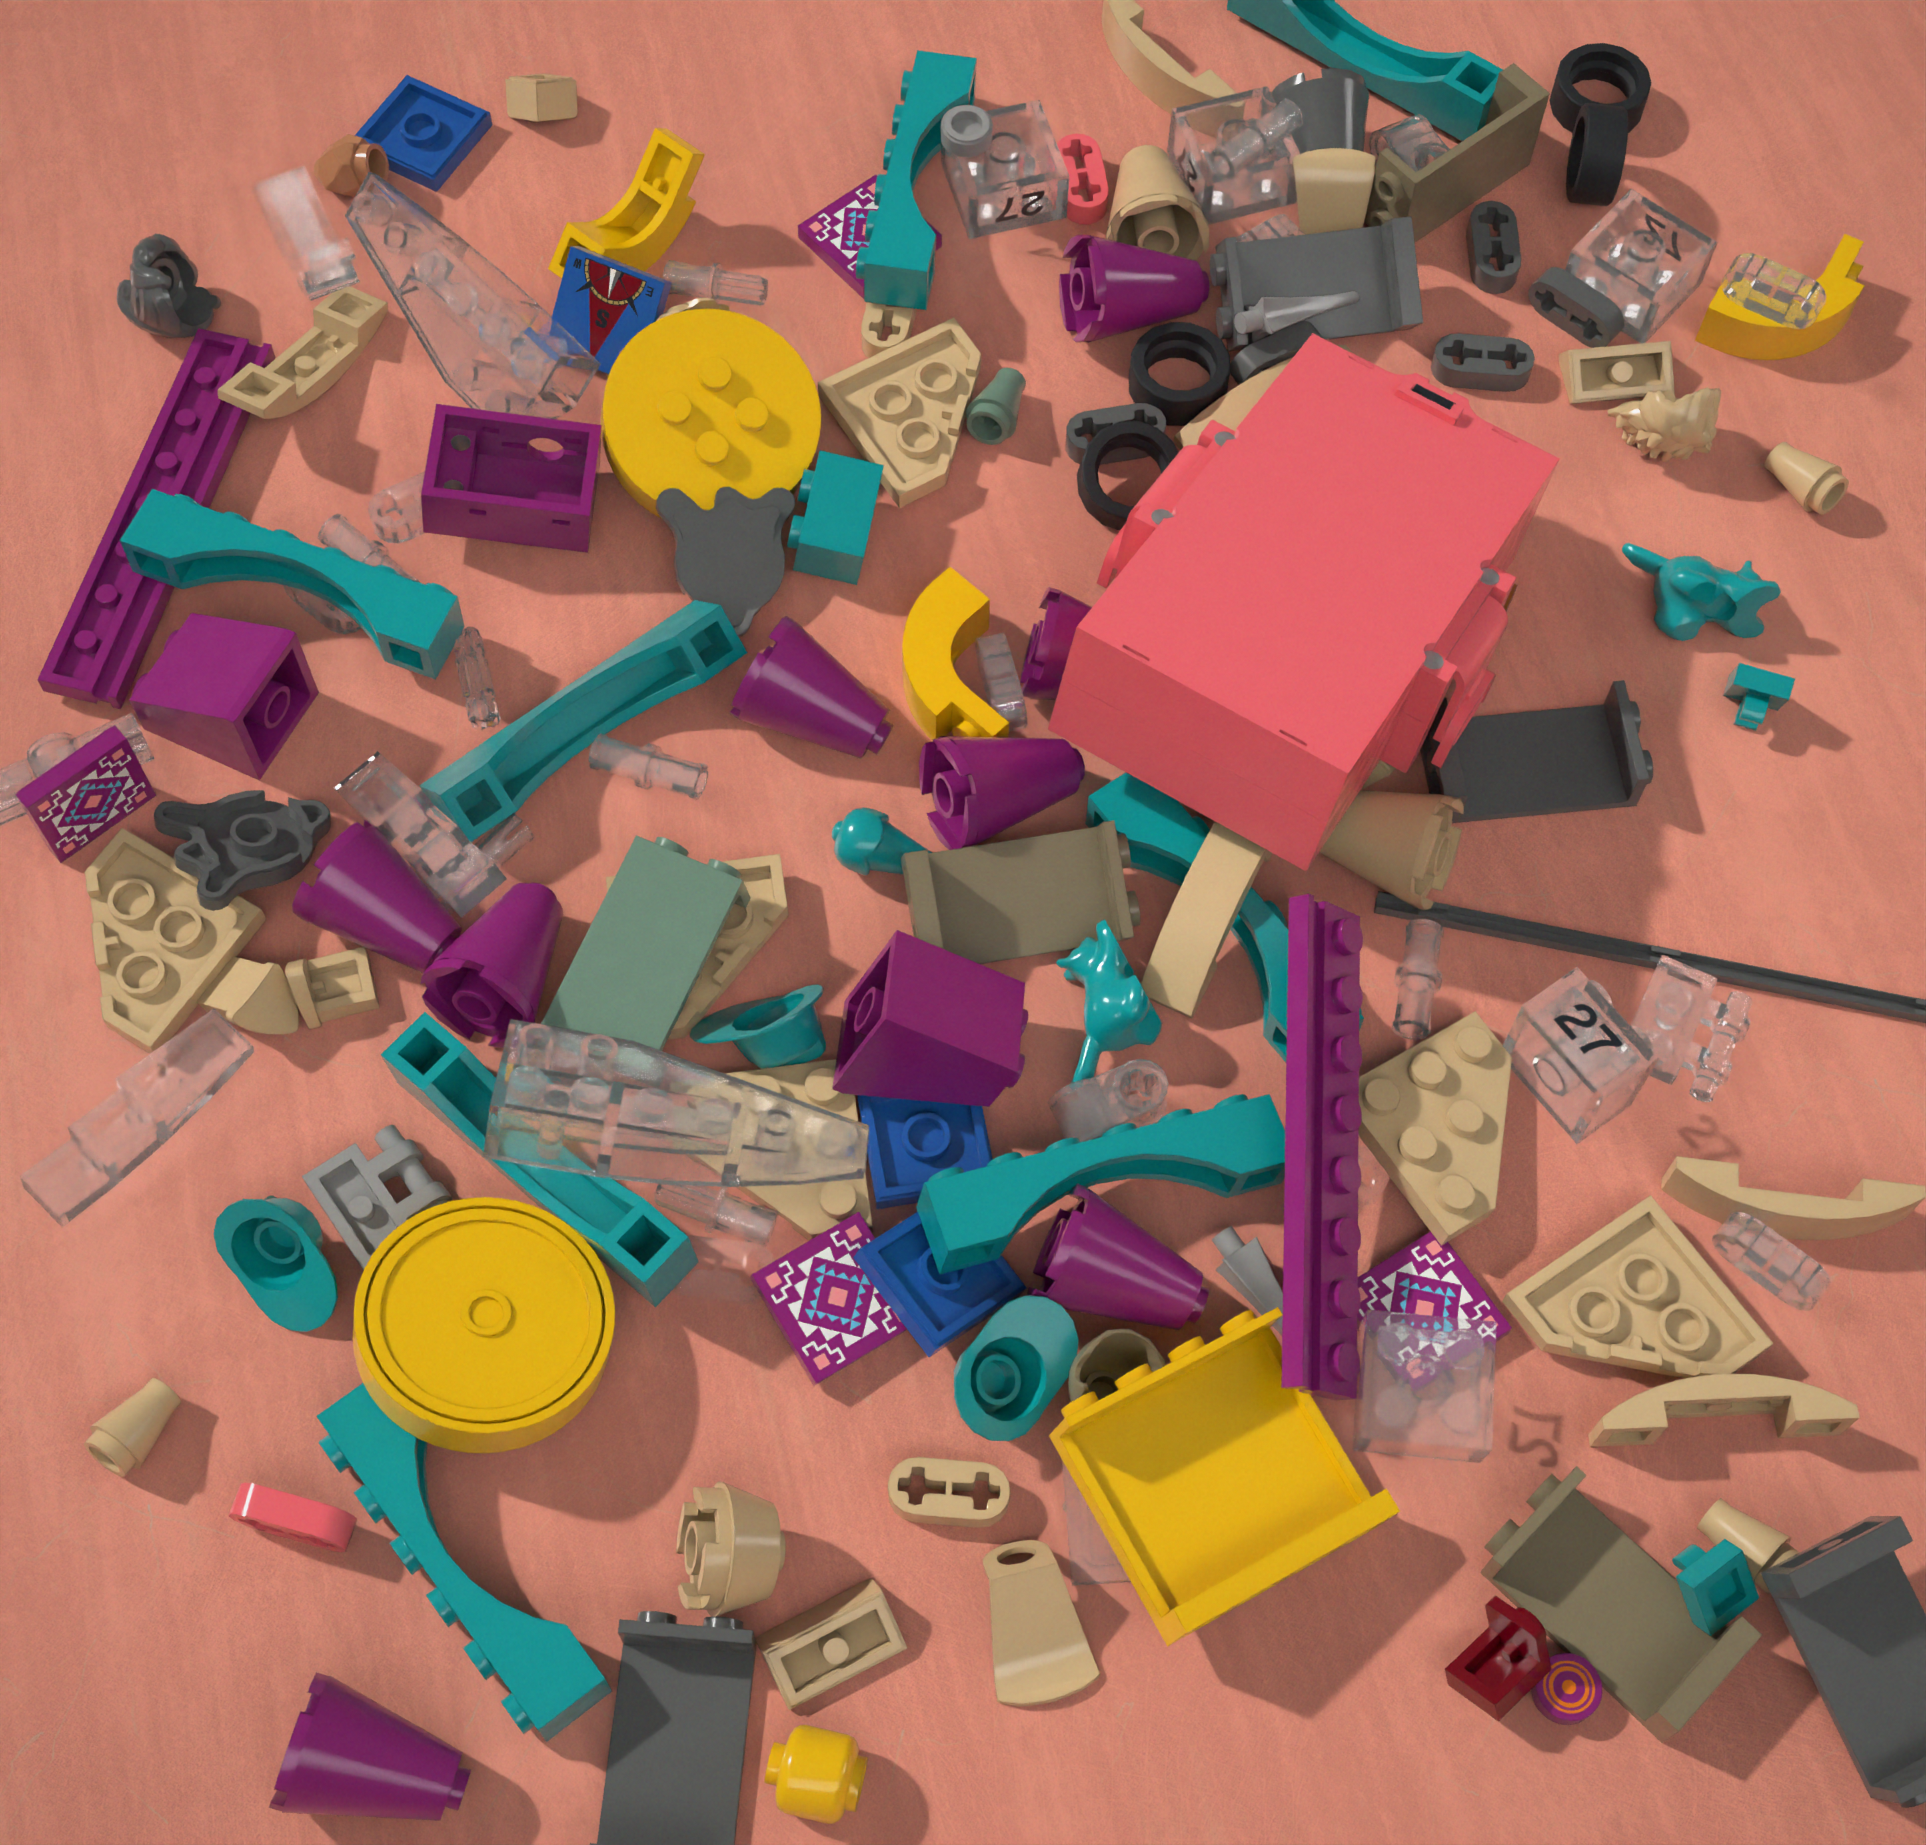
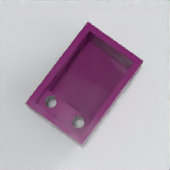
M436 404L421 491L423 532L588 553L600 467L602 425ZM536 438L551 439L558 442L563 449L556 452H545L531 446L529 441Z

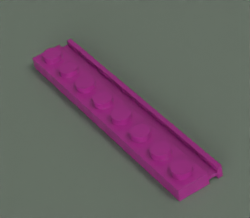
M198 328L37 679L44 692L95 704L99 700L111 703L113 708H122L174 586L133 572L120 539L152 489L172 496L175 494L186 495L201 506L210 508L251 414L219 399L218 389L250 362L262 368L267 367L275 360L271 344L263 343V346L260 347L251 345L249 339Z
M1308 893L1289 898L1281 1388L1299 1389V1392L1336 1401L1357 1399V1376L1360 1371V1357L1357 1351V1314L1361 1304L1358 1289V1250L1361 1245V1233L1358 1226V1189L1361 1185L1358 1146L1359 1127L1362 1121V1112L1359 1105V1068L1362 1063V1050L1359 1044V1009L1363 1001L1360 987V950L1363 945V935L1360 928V916L1327 901L1316 902L1314 901V895Z

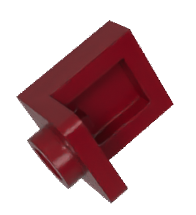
M1494 1596L1485 1604L1489 1627L1445 1668L1448 1685L1499 1722L1552 1669L1546 1641L1547 1634L1542 1623L1527 1609L1522 1607L1515 1609L1499 1597Z

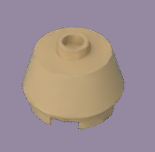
M721 1481L717 1482L713 1488L693 1487L694 1500L697 1503L684 1502L677 1534L676 1554H684L685 1569L690 1577V1583H681L678 1586L679 1597L683 1607L690 1610H707L710 1616L716 1617L768 1599L773 1593L778 1571H781L783 1568L786 1554L785 1536L783 1531H780L779 1516L775 1505L770 1501Z

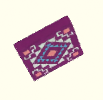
M876 174L798 225V238L863 299L864 279L856 278V263L860 246L869 247L870 243L865 241L869 210H878V206L874 204ZM927 222L936 234V251L942 247V234Z
M115 725L102 732L15 794L48 849L60 863L156 796L127 738Z
M857 1212L750 1276L755 1288L813 1386L907 1330L853 1259L861 1247L875 1239L860 1212Z
M1431 1231L1358 1277L1361 1304L1357 1314V1329L1407 1399L1508 1335L1512 1329L1449 1242L1441 1246Z

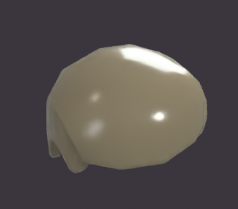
M1131 1329L1106 1330L1087 1343L1073 1360L1068 1380L1070 1402L1092 1391L1096 1393L1100 1400L1118 1390L1114 1382L1126 1373L1146 1363L1149 1364L1154 1372L1166 1365L1165 1360L1149 1338Z

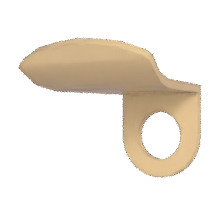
M1327 148L1307 151L1292 159L1300 235L1363 228L1375 171L1376 157L1360 150Z
M1023 1540L1001 1545L987 1553L983 1558V1566L989 1580L992 1654L997 1702L1012 1706L1050 1703L1080 1692L1096 1681L1100 1676V1672L1050 1547L1041 1541ZM1013 1554H1034L1031 1559L1022 1563L1011 1565L999 1563L1005 1557Z

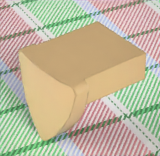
M365 947L311 960L304 958L288 962L286 965L285 973L291 992L309 1029L321 1027V1022L380 1008L370 958Z
M233 956L197 1000V1003L212 1017L229 1021L253 1032L289 1034L298 1030L297 1004L284 971L276 963L267 962L261 964Z

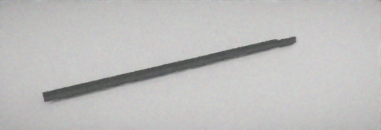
M1378 891L1374 909L1376 914L1926 1023L1925 999L1434 902L1430 909L1422 910L1409 905L1390 893Z

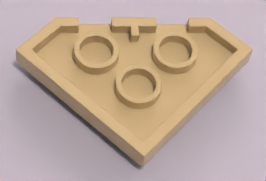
M953 317L818 382V396L864 460L884 465L880 482L899 508L946 485L965 422L966 409L971 402L981 368V352Z
M121 828L85 871L87 893L91 899L93 915L91 929L95 962L99 969L102 997H100L102 1019L110 1030L157 1057L198 1006L197 1000L233 956H238L267 919L261 908L238 895L227 907L221 910L212 911L203 908L197 899V885L199 881L197 877L178 869L175 865V858Z
M780 854L723 861L741 873L740 879L744 881L751 899L746 908L734 904L668 1040L685 1038L690 1033L691 1029L701 1020L788 917ZM615 876L606 877L607 892Z
M1476 1011L1359 1077V1105L1362 1112L1359 1137L1441 1246L1488 1218L1496 1208L1512 1057Z
M836 1059L670 1080L675 1134L678 1146L696 1159L700 1157L721 1172L725 1176L726 1181L762 1207L766 1205L791 1223L792 1228L809 1241L857 1212H860L873 1234L855 1095L843 1094L832 1089Z
M1651 1195L1508 1292L1502 1301L1543 1352L1681 1378L1714 1374H1735L1774 1344Z

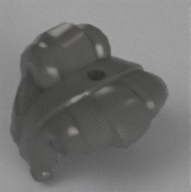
M156 233L153 236L140 240L133 249L132 263L130 264V280H123L117 288V304L130 322L146 332L170 339L195 336L198 328L206 330L212 322L214 316L213 309L220 307L221 300L218 296L212 295L207 289L195 286L198 279L196 265L181 250L180 245L174 239Z

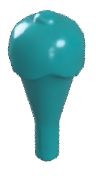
M863 807L852 810L843 821H838L832 829V839L835 841L834 852L837 860L842 866L862 875H868L870 871L903 874L901 864L903 854L927 850L890 824L887 814Z

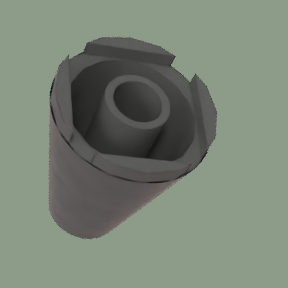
M1325 68L1321 69L1322 78L1305 81L1304 73L1297 74L1278 84L1269 94L1268 115L1293 176L1292 159L1307 151L1344 148L1364 152L1369 92L1363 76L1351 70Z

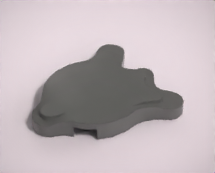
M722 487L715 495L714 507L710 510H704L681 490L676 488L664 490L656 500V510L673 532L676 541L674 567L676 581L682 593H686L692 601L698 600L721 605L737 635L742 637L749 630L753 617L772 599L781 585L785 570V553L781 542V531L783 524L794 510L796 503L794 495L789 490L781 487L773 488L760 498L751 499L731 487Z
M263 790L239 792L212 803L199 805L165 801L160 803L154 812L155 827L159 832L188 841L176 848L174 852L175 865L181 871L199 879L197 885L198 902L203 908L212 911L227 907L237 895L247 890L273 886L297 875L309 863L318 841L328 833L331 827L330 811L322 802L316 800H297L288 797L287 806L278 802L266 801Z

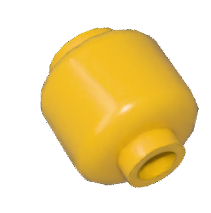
M799 1725L791 1732L787 1744L773 1743L764 1783L776 1786L775 1801L781 1812L822 1823L834 1824L843 1817L845 1810L856 1812L864 1783L868 1757L858 1755V1743L851 1735L810 1725Z

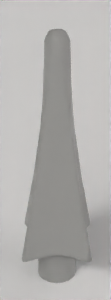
M1355 291L1311 297H1261L1257 304L1244 305L1245 311L1235 315L1234 324L1237 332L1240 334L1252 332V341L1255 342L1310 317L1354 304L1360 297Z
M1232 1226L1217 1234L1212 1239V1242L1224 1259H1222L1223 1263L1216 1271L1242 1294L1261 1315L1277 1307L1283 1314V1291L1258 1238L1255 1237L1245 1245ZM1283 1316L1272 1325L1281 1336Z

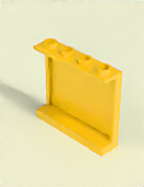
M1278 1307L1258 1318L1252 1309L1235 1316L1219 1328L1223 1336L1206 1345L1201 1336L1183 1343L1167 1355L1171 1363L1154 1372L1148 1363L1131 1370L1114 1382L1118 1388L1116 1392L1100 1400L1094 1391L1077 1398L1061 1409L1064 1419L1049 1435L1167 1647L1377 1528L1400 1512L1387 1488L1371 1497L1312 1396L1299 1392V1389L1281 1388L1282 1346L1270 1328L1283 1316Z

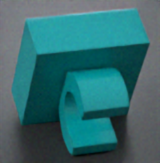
M1739 663L1729 674L1723 696L1740 700L1734 725L1756 731L1758 724L1762 725L1767 708L1778 711L1789 700L1795 678Z
M1726 1539L1722 1540L1707 1553L1697 1545L1691 1544L1672 1559L1673 1564L1683 1570L1676 1576L1691 1620L1694 1625L1710 1636L1759 1599L1743 1550Z

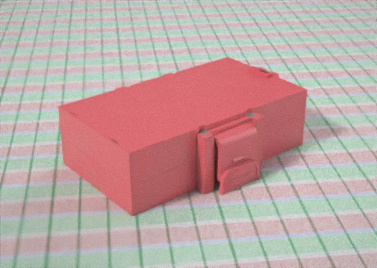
M1312 333L1238 425L1236 431L1211 420L1201 432L1197 445L1183 447L1130 511L1126 524L1118 532L1107 551L1097 580V584L1107 588V590L1076 627L1048 730L1302 870L1307 871L1380 760L1404 773L1408 772L1418 756L1452 679H1455L1456 688L1433 736V739L1440 742L1431 761L1432 764L1440 768L1443 766L1452 746L1455 745L1479 708L1480 702L1483 703L1496 677V674L1489 671L1487 667L1507 627L1508 616L1503 606L1517 578L1507 573L1506 570L1514 560L1560 458L1481 419L1471 409L1469 399L1455 392L1451 395L1429 384V379L1417 373L1408 375L1391 373Z

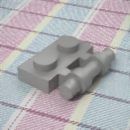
M389 1125L376 1134L375 1141L383 1152L368 1161L357 1144L354 1143L302 1176L363 1271L381 1242L398 1226L424 1210L452 1201V1196L443 1183L440 1181L434 1182L421 1164L423 1154L415 1142L411 1139L405 1140L395 1125ZM392 1177H401L412 1193L399 1203L395 1202L383 1184Z

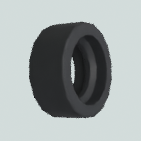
M1595 43L1585 44L1571 50L1560 61L1549 99L1554 117L1563 128L1573 133L1577 116L1585 103L1603 104L1582 96L1573 84L1583 80H1599L1619 88L1628 98L1619 103L1605 105L1625 107L1628 113V133H1630L1640 122L1652 83L1648 68L1637 55L1620 46Z
M1585 103L1581 107L1572 134L1567 164L1566 195L1569 202L1608 206L1613 202L1621 180L1627 148L1628 113L1625 107Z
M1169 322L1153 327L1138 339L1131 353L1129 394L1134 404L1147 403L1162 411L1166 418V425L1185 426L1204 409L1227 393L1230 377V355L1223 341L1204 327L1186 322ZM1185 358L1198 363L1208 371L1210 380L1202 387L1189 391L1172 390L1161 386L1152 379L1148 369L1161 360Z
M1140 421L1117 422L1100 430L1087 444L1077 472L1078 494L1087 512L1102 525L1119 531L1126 524L1128 515L1134 506H1126L1115 502L1103 492L1098 477V469L1102 459L1110 451L1119 447H1133L1151 456L1157 462L1162 473L1179 453L1174 442L1159 428Z

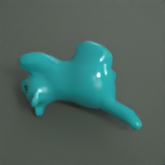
M1626 543L1622 547L1623 554L1634 566L1655 577L1653 592L1657 610L1654 620L1658 629L1670 638L1679 641L1694 639L1701 626L1706 622H1716L1725 630L1742 638L1757 637L1764 631L1762 620L1756 616L1757 611L1766 603L1779 597L1781 589L1775 581L1762 580L1753 571L1752 561L1750 560L1743 564L1741 570L1733 572L1714 566L1711 562L1700 556H1678L1669 560L1631 543Z
M1105 919L1096 925L1098 941L1092 937H1086L1080 946L1074 949L1067 958L1058 959L1056 962L1059 967L1067 969L1063 974L1067 981L1078 980L1085 986L1084 1026L1086 1038L1083 1042L1078 1065L1071 1081L1073 1091L1083 1090L1092 1080L1102 1052L1122 1051L1135 1044L1151 1045L1156 1041L1162 1027L1159 1016L1138 978L1134 975L1131 965Z

